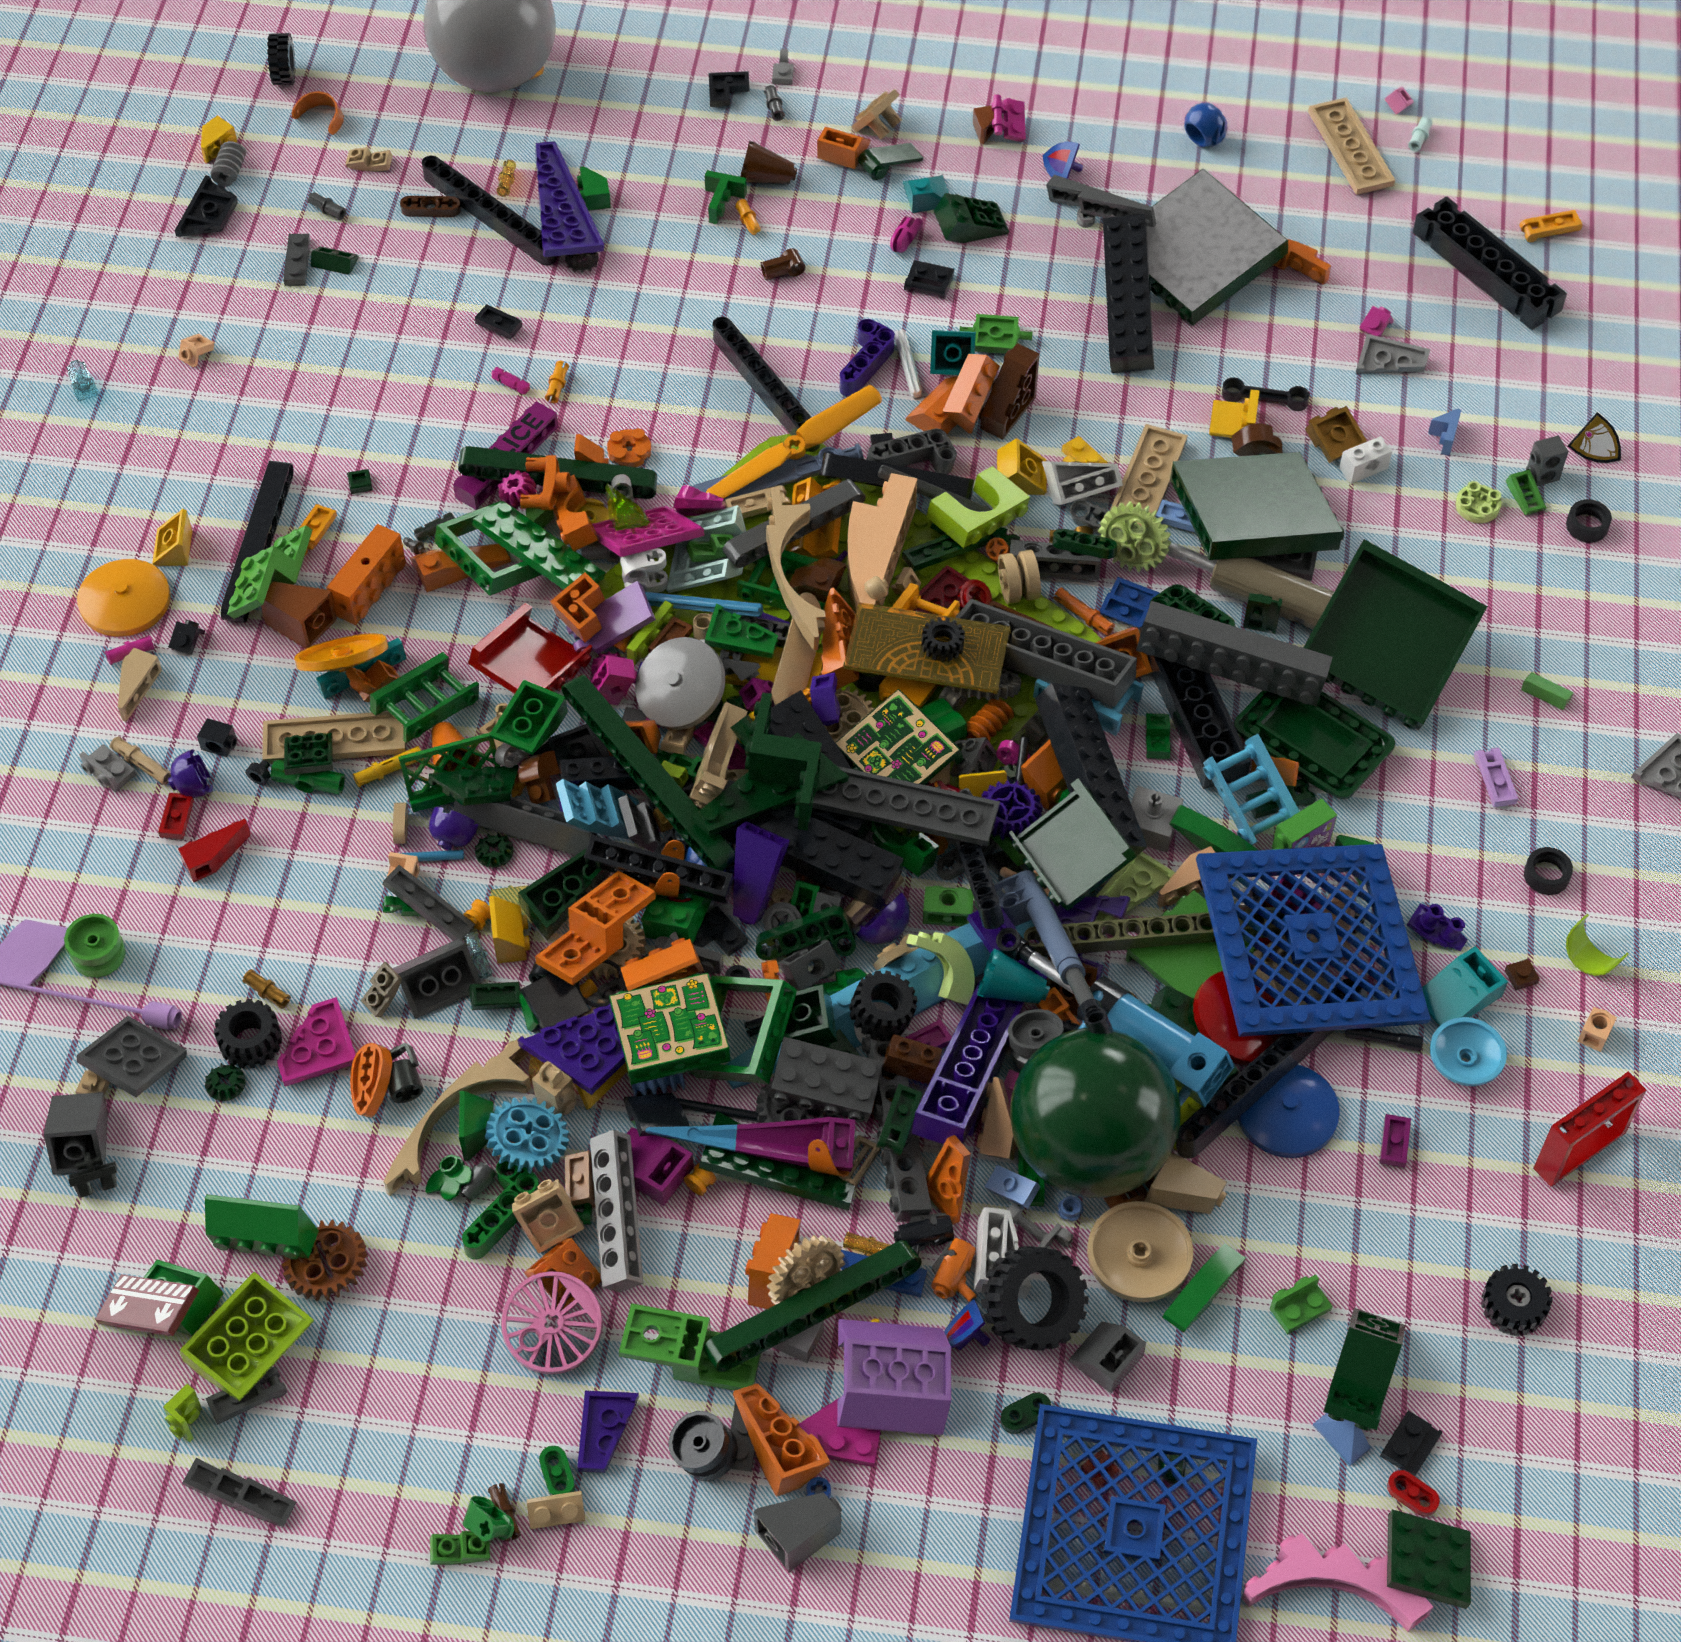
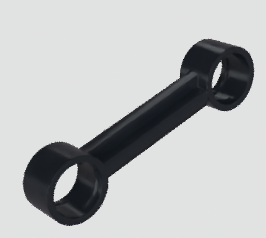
M1235 377L1228 378L1223 382L1221 393L1224 400L1238 402L1243 397L1249 398L1251 390H1259V400L1286 403L1294 411L1306 409L1310 397L1309 391L1302 386H1294L1289 391L1245 386L1242 380ZM1228 388H1236V389H1238L1239 391H1238V392H1231V391H1228L1227 389H1228ZM1298 396L1303 398L1304 400L1297 401L1294 400L1292 397Z

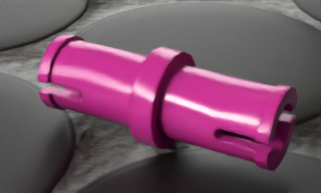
M148 635L133 642L126 641L122 646L105 651L108 663L113 665L116 662L122 661L133 648L145 652L153 650L154 645L150 636Z

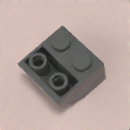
M1101 1321L1070 1357L1069 1362L1109 1393H1112L1144 1356L1146 1342L1125 1326Z

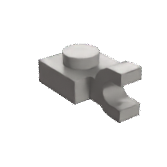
M780 49V64H773L772 84L792 85L794 66L793 64H788V49Z

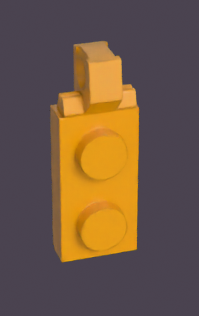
M315 504L299 528L306 525L312 529L305 555L308 553V549L313 550L331 526L337 517L336 510Z

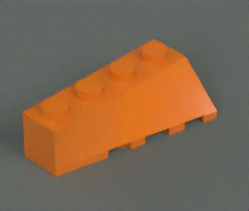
M833 587L829 590L824 607L826 619L823 620L825 630H823V639L821 640L823 646V654L821 655L823 670L821 675L835 672L837 690L859 679V668L848 666L858 627V615Z

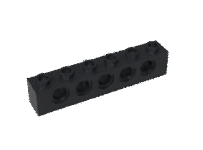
M591 835L584 855L588 866L613 873L619 870L631 878L656 884L664 873H675L680 879L679 891L728 904L734 884L732 873Z

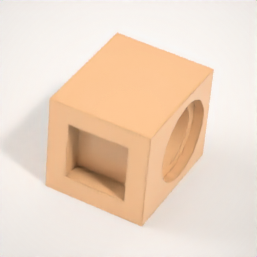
M1593 1007L1577 1042L1601 1052L1617 1017L1604 1009Z

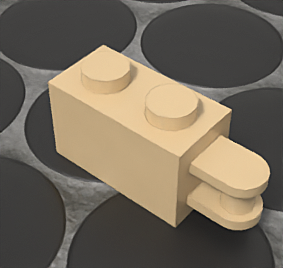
M545 1062L539 1072L532 1078L535 1098L539 1105L546 1101L545 1108L547 1109L554 1106L553 1114L561 1113L563 1117L564 1114H569L576 1104L573 1081L571 1077L551 1062Z

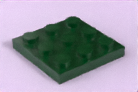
M1392 1509L1388 1514L1387 1587L1467 1609L1471 1604V1531Z

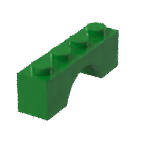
M872 821L870 831L874 833L872 836L876 842L874 845L904 858L903 866L916 876H921L934 866L939 845L923 833L915 837H907L899 833L892 825Z

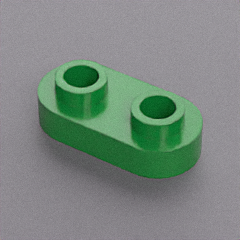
M548 1446L543 1449L539 1456V1463L550 1496L574 1492V1478L565 1451L559 1446ZM553 1459L558 1460L555 1466L549 1465V1462ZM560 1484L566 1485L564 1490L556 1489Z

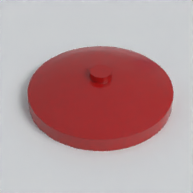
M1223 971L1210 976L1198 988L1193 1003L1197 1028L1202 1035L1227 1050L1233 1063L1248 1066L1282 1035L1239 1037ZM1255 985L1256 992L1258 993L1260 988ZM1265 991L1260 996L1271 1005L1276 1000Z

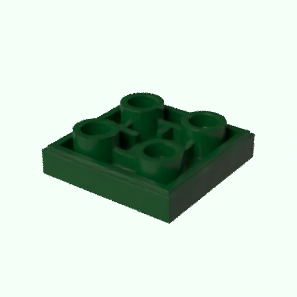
M316 733L305 736L294 735L284 738L285 775L333 770L332 733Z

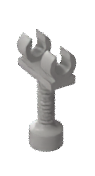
M1013 1203L1007 1209L1011 1212L1013 1223L1020 1225L1041 1241L1038 1247L1052 1249L1048 1246L1054 1239L1065 1247H1068L1073 1241V1234L1069 1230L1062 1228L1059 1223L1048 1234L1029 1219L1027 1220L1025 1216L1023 1217V1208L1016 1203Z

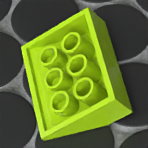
M253 1272L179 1351L182 1361L201 1377L238 1401H241L314 1322V1319L256 1272Z

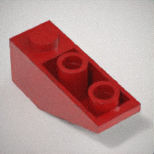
M246 819L233 822L225 828L210 832L206 836L188 842L178 848L182 862L193 883L216 873L250 837L251 834Z

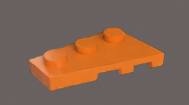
M955 1135L946 1139L926 1176L930 1199L942 1213L950 1216L952 1225L960 1222L971 1153Z

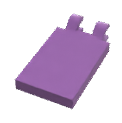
M638 581L634 582L593 609L592 611L597 615L602 629L584 643L582 640H578L573 643L575 651L579 652L580 650L583 651L590 644L593 646L591 652L594 651L599 654L656 620L642 584ZM566 626L568 633L570 635L573 634L574 639H579V637L568 626Z

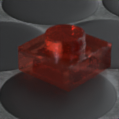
M1102 1449L1094 1455L1100 1464L1109 1459ZM1087 1460L1081 1465L1080 1469L1087 1475L1096 1468L1090 1460ZM1114 1463L1105 1469L1112 1479L1120 1471ZM1100 1473L1090 1480L1098 1490L1107 1483Z

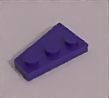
M585 1390L577 1464L578 1472H606L637 1404L639 1393Z

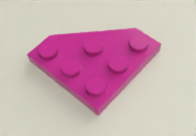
M337 997L311 1006L307 1012V1018L302 1025H299L290 1039V1045L285 1053H282L278 1058L277 1064L285 1087L352 1066L356 1054Z
M838 1399L799 1423V1426L808 1435L812 1434L818 1439L830 1460L870 1467L875 1466L881 1430L837 1427Z

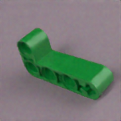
M508 1161L501 1164L497 1163L498 1181L505 1190L462 1234L465 1254L469 1258L477 1260L484 1257L518 1222L512 1208L507 1209L505 1207L514 1203V1199L523 1192L531 1194L538 1190L537 1187L539 1185L537 1176L533 1172L529 1173L526 1167H523L522 1171L518 1172L517 1165L508 1169ZM508 1171L514 1172L512 1175L509 1176L503 1175ZM526 1186L533 1187L531 1190H523ZM492 1222L498 1223L495 1227H488V1224Z

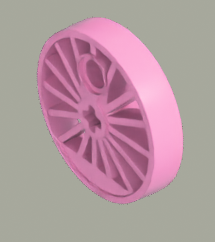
M543 1272L521 1282L508 1297L501 1317L502 1336L511 1355L524 1367L542 1374H561L579 1367L595 1351L603 1329L602 1310L596 1295L583 1281L562 1272ZM554 1277L550 1306L542 1279ZM537 1281L544 1308L526 1288L528 1284ZM560 1281L566 1288V1291L560 1303L556 1306L558 1284ZM522 1290L539 1312L515 1301L514 1298ZM571 1294L575 1300L562 1309ZM578 1304L583 1308V1310L567 1314ZM513 1305L536 1318L507 1315L510 1306ZM588 1314L594 1323L569 1320ZM550 1316L552 1319L559 1318L556 1329L553 1327L547 1329L545 1327L548 1324L547 1317ZM507 1322L531 1324L527 1328L507 1333ZM568 1327L597 1330L592 1341ZM529 1333H535L539 1337L538 1344L531 1348L527 1347L524 1344V1337ZM565 1333L590 1345V1347L582 1355ZM519 1336L520 1346L515 1350L509 1339ZM560 1337L577 1356L578 1359L567 1364ZM553 1340H555L562 1367L550 1368ZM547 1344L545 1367L534 1365L541 1348ZM523 1350L533 1353L529 1361H526L519 1355Z

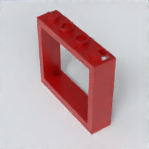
M1629 1071L1551 1126L1533 1169L1550 1187L1558 1183L1626 1134L1647 1090ZM1607 1121H1610L1613 1124L1609 1128L1604 1124ZM1563 1127L1567 1133H1563L1559 1128Z

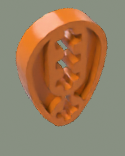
M367 1043L359 1049L352 1062L350 1077L351 1097L358 1115L369 1118L373 1117L377 1113L386 1094L392 1070V1056L389 1049L385 1046Z

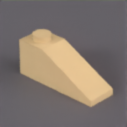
M133 648L129 655L124 657L121 666L118 710L122 721L125 722L130 718L162 671L158 656Z

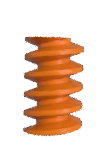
M990 699L988 704H985L976 715L966 722V738L986 737L990 741V737H994L997 734L996 731H1000L1003 728L1002 725L1006 726L1009 720L1014 718L1012 708L1001 699Z

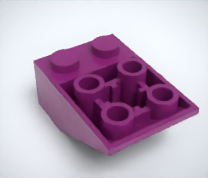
M631 1127L626 1134L631 1137L635 1188L664 1206L682 1184L684 1177L693 1170V1153L674 1141L657 1135L639 1137L637 1129Z

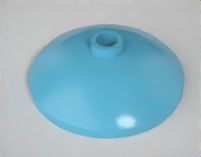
M1460 1017L1448 1020L1437 1028L1431 1039L1430 1056L1436 1069L1448 1080L1464 1086H1480L1493 1081L1500 1075L1506 1063L1507 1049L1501 1035L1492 1026L1475 1018ZM1462 1058L1468 1059L1469 1062L1463 1061Z

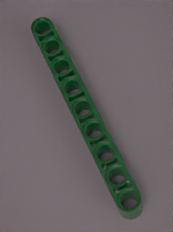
M466 446L460 451L458 471L464 476L502 481V478L509 477V472L515 474L519 470L522 473L526 472L529 474L536 485L543 486L545 471L527 472L526 458L546 456ZM557 457L560 472H569L570 476L575 475L583 491L612 495L611 484L613 478L616 475L624 474L631 480L634 498L651 499L656 495L657 473L653 470ZM619 485L617 489L623 491L627 489V486Z
M900 1240L712 1337L705 1343L703 1351L717 1371L726 1372L912 1275L920 1268L922 1260L907 1241Z

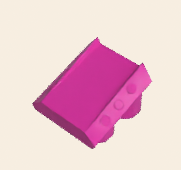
M682 485L673 505V508L683 516H698L727 508L724 498L702 492L689 485Z

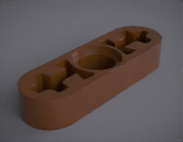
M405 196L400 200L401 212L408 217H455L461 212L460 200L454 196ZM429 204L436 205L434 208L431 209L426 208V206Z

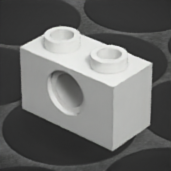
M1381 436L1343 451L1339 469L1350 484L1388 469L1392 450Z

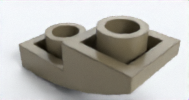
M383 962L369 980L373 985L360 1001L375 1017L381 1018L394 999L402 978L387 962Z

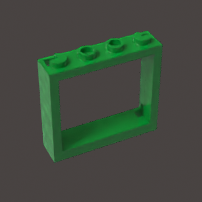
M501 501L438 524L434 543L489 596L542 575L524 561L494 573L458 538V536L477 530V528L472 526L473 519Z
M711 976L710 981L720 1015L728 990L771 993L749 1067L717 1064L688 1072L696 1078L769 1084L797 989L785 980Z

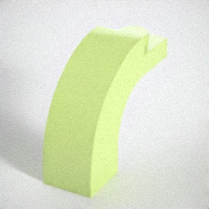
M920 931L918 936L909 934L907 944L934 953L942 963L944 976L938 996L968 1006L974 991L975 976L971 959L966 950L955 939L943 933L934 932L933 936Z

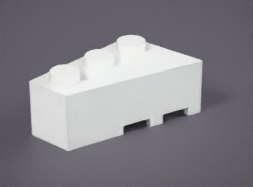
M984 1207L979 1216L973 1292L985 1293L981 1292L982 1285L988 1283L989 1279L985 1277L988 1270L996 1268L994 1262L999 1257L1005 1258L1006 1252L1018 1250L1019 1240L1010 1210ZM1028 1277L1020 1286L1018 1298L1025 1299L1032 1287Z

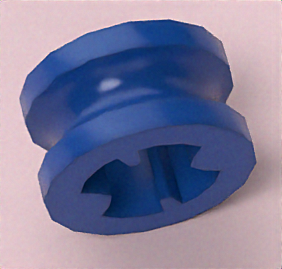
M814 1477L808 1482L806 1487L807 1496L814 1495L815 1491L811 1492V1490H816L817 1486H822V1490L826 1489L824 1493L830 1499L831 1485L828 1480L823 1477Z

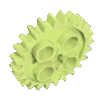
M1129 501L1126 506L1123 503H1120L1118 507L1113 506L1100 522L1101 527L1098 530L1102 534L1100 537L1110 538L1117 542V554L1112 562L1120 561V568H1123L1126 564L1129 571L1133 567H1136L1138 572L1143 567L1146 571H1149L1151 566L1156 568L1169 552L1168 547L1171 541L1168 538L1171 536V533L1165 532L1168 525L1161 524L1164 518L1155 517L1157 514L1156 510L1150 513L1148 505L1142 509L1140 502L1133 507L1132 502Z

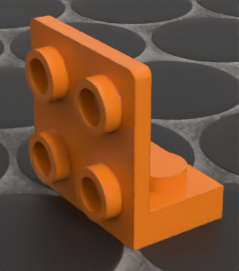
M567 1238L557 1243L524 1272L527 1278L543 1272L570 1274L583 1281L591 1290L601 1282L600 1273L572 1238ZM554 1277L543 1278L542 1282L545 1291L552 1299ZM560 1281L558 1284L557 1306L566 1291V1288ZM571 1294L562 1309L575 1300Z

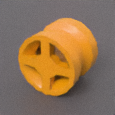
M475 899L471 904L472 908L466 910L463 915L475 924V929L482 930L486 925L485 921L491 919L490 906L482 900Z
M697 1163L693 1173L687 1174L684 1177V1182L694 1193L703 1196L707 1191L706 1188L709 1185H713L717 1179L713 1172L700 1169V1163Z

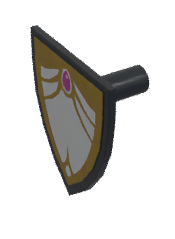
M1598 412L1567 445L1581 457L1594 462L1609 463L1621 461L1619 437L1614 427Z

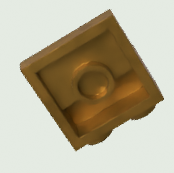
M1347 406L1340 409L1334 407L1324 417H1320V415L1315 416L1308 421L1309 425L1305 428L1315 448L1320 446L1329 463L1342 458L1343 451L1367 442Z

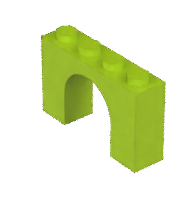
M991 466L977 474L973 491L993 508L992 510L986 512L970 510L960 504L950 494L944 492L930 500L926 517L961 547L965 548L977 543L986 535L993 534L1000 527L1007 526L1014 519L1023 517L1028 511L1030 496L994 466Z

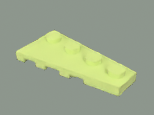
M1141 852L1134 860L1114 874L1096 897H1130L1131 900L1126 911L1127 913L1162 889L1175 872L1144 852ZM1099 912L1096 921L1117 920L1119 918Z

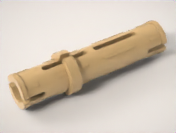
M120 736L115 737L111 741L110 749L122 755L126 762L135 764L162 785L169 783L170 771L143 754L139 747L130 745Z

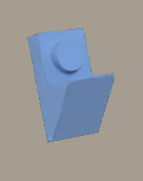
M1462 409L1452 410L1431 420L1428 433L1441 437L1439 444L1443 445L1441 451L1443 455L1450 456Z

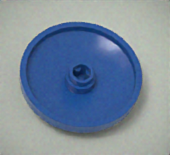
M1297 1064L1238 1118V1122L1246 1137L1259 1149L1278 1157L1300 1158L1319 1151L1332 1139L1339 1121V1102L1333 1088L1321 1075Z

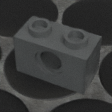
M828 940L801 948L778 962L788 983L798 991L813 987L814 983L821 978L831 977L835 973L834 970L841 967ZM813 961L814 967L812 971L809 972L808 965L810 962Z

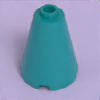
M994 949L985 966L983 980L980 981L977 995L983 998L1039 1004L1041 1000H1046L1050 987L1046 986L1047 980L1000 950Z

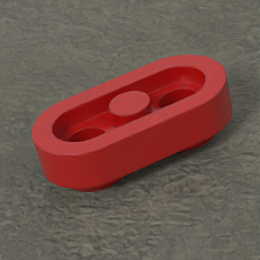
M1397 1470L1390 1475L1387 1482V1490L1393 1498L1423 1517L1431 1516L1436 1512L1440 1498L1434 1489L1405 1470ZM1402 1484L1405 1490H1399L1396 1485ZM1425 1500L1429 1506L1424 1507L1419 1501Z

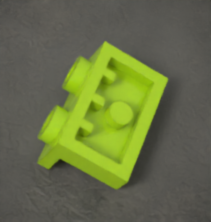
M186 1384L163 1406V1409L167 1415L165 1421L170 1425L169 1430L178 1439L184 1437L190 1442L193 1436L188 1424H192L197 1420L202 1407L195 1390L189 1384Z

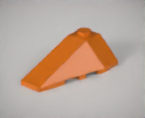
M499 544L468 546L490 569L511 562L506 549ZM442 549L430 550L410 557L426 592L470 577Z
M758 1383L733 1391L734 1399L763 1473L776 1497L802 1488L830 1464V1460L818 1439L812 1434L808 1435L799 1426L800 1422L794 1417L790 1418L780 1408V1404Z

